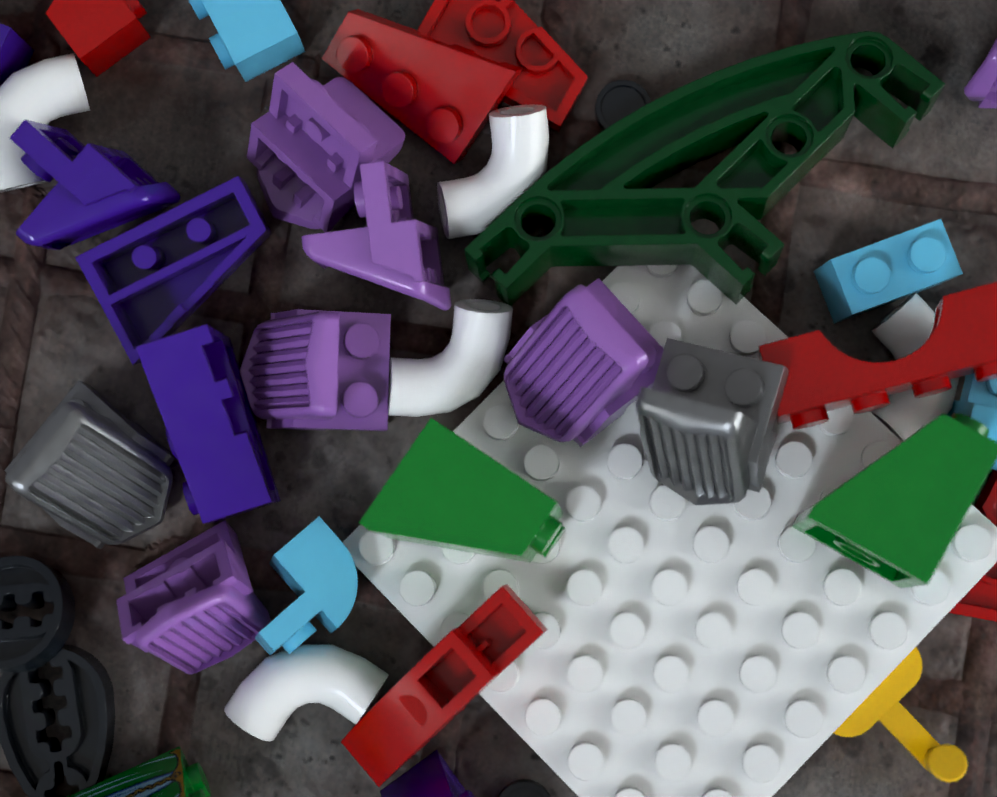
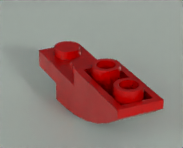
M508 584L501 586L459 627L451 630L402 677L342 739L341 743L376 785L380 787L548 629Z

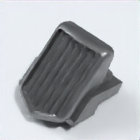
M667 338L652 389L641 387L636 401V409L641 427L640 435L645 453L644 460L648 461L654 478L694 505L738 503L746 497L747 490L760 493L777 435L772 429L789 370L785 366Z
M79 380L4 470L7 473L5 481L19 495L43 508L61 527L93 544L96 548L102 549L105 544L119 545L162 523L173 480L169 465L174 461L175 457L140 425L127 419L92 386Z

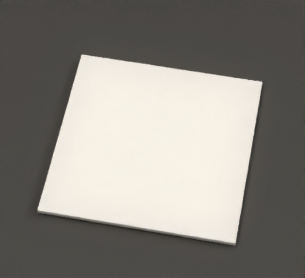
M692 265L617 266L602 281L663 349L667 338L759 360L758 346L789 338L745 297L735 304ZM504 381L453 432L558 502L563 511L559 521L566 528L546 558L537 553L530 563L395 540L369 531L361 524L343 541V544L349 550L354 560L355 566L433 647L451 630L459 627L501 586L509 585L548 630L479 694L578 797H772L997 562V527L973 505L970 506L927 585L899 588L792 527L797 516L902 442L899 437L870 411L854 414L851 405L827 411L829 421L793 430L791 421L777 424L775 418L772 431L777 435L760 493L747 490L746 497L738 503L694 505L656 480L652 475L648 461L644 460L645 453L640 435L641 427L636 409V401L628 406L622 416L580 448L574 440L558 442L518 424Z

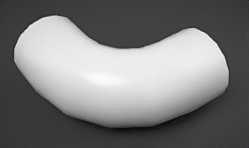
M74 53L43 59L13 72L0 86V193L47 182L33 173L21 161V157L25 152L10 139V136L25 119L48 125L51 121L62 116L90 110Z
M536 104L517 105L500 108L489 113L492 154L486 166L477 174L469 177L437 183L439 211L447 239L483 232L517 198L546 173L549 148L546 106Z
M914 293L883 318L871 332L891 352L894 359L897 360L910 355L929 339L933 328L935 312L917 293ZM959 377L950 379L951 389L931 396L915 398L912 389L888 395L890 405L870 412L904 441L941 414L947 415L953 406Z
M466 299L457 301L454 305L451 339L442 352L433 357L423 359L391 357L389 363L388 416L420 417L448 413L480 396L501 369L511 334L513 307L492 300Z
M301 644L290 655L286 650L266 657L240 683L224 707V712L242 730L268 742L275 739L287 719L298 707L308 703H321L332 708L354 724H357L389 674L367 659L335 645Z

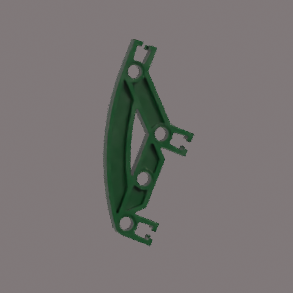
M872 31L828 37L794 45L718 70L644 105L603 130L550 169L464 249L468 270L483 283L491 277L495 281L497 297L503 303L511 306L551 267L692 265L730 300L737 304L752 289L753 285L751 283L755 273L748 267L742 270L724 252L725 248L728 245H734L759 263L757 270L765 276L777 264L785 244L758 220H761L844 138L853 116L893 149L909 132V127L914 117L921 121L931 111L945 83L890 38L879 32ZM854 68H865L869 70L873 75H861L860 73L856 72ZM890 94L908 105V107L904 109ZM779 142L788 143L797 150V153H781L776 150L773 144ZM739 144L695 188H652L687 167ZM699 219L710 220L717 225L719 231L713 234H702L696 231L691 223ZM535 222H544L553 228L549 234L542 237L530 236L524 231L527 226ZM509 248L516 249L521 258L507 274L499 268L492 274L486 270L489 264Z

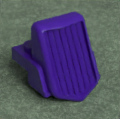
M25 119L10 136V139L25 152L21 157V161L33 173L47 182H51L53 179L58 181L18 228L16 235L26 244L50 250H61L177 203L181 198L180 193L168 182L159 183L124 151L90 143L84 146L66 129Z

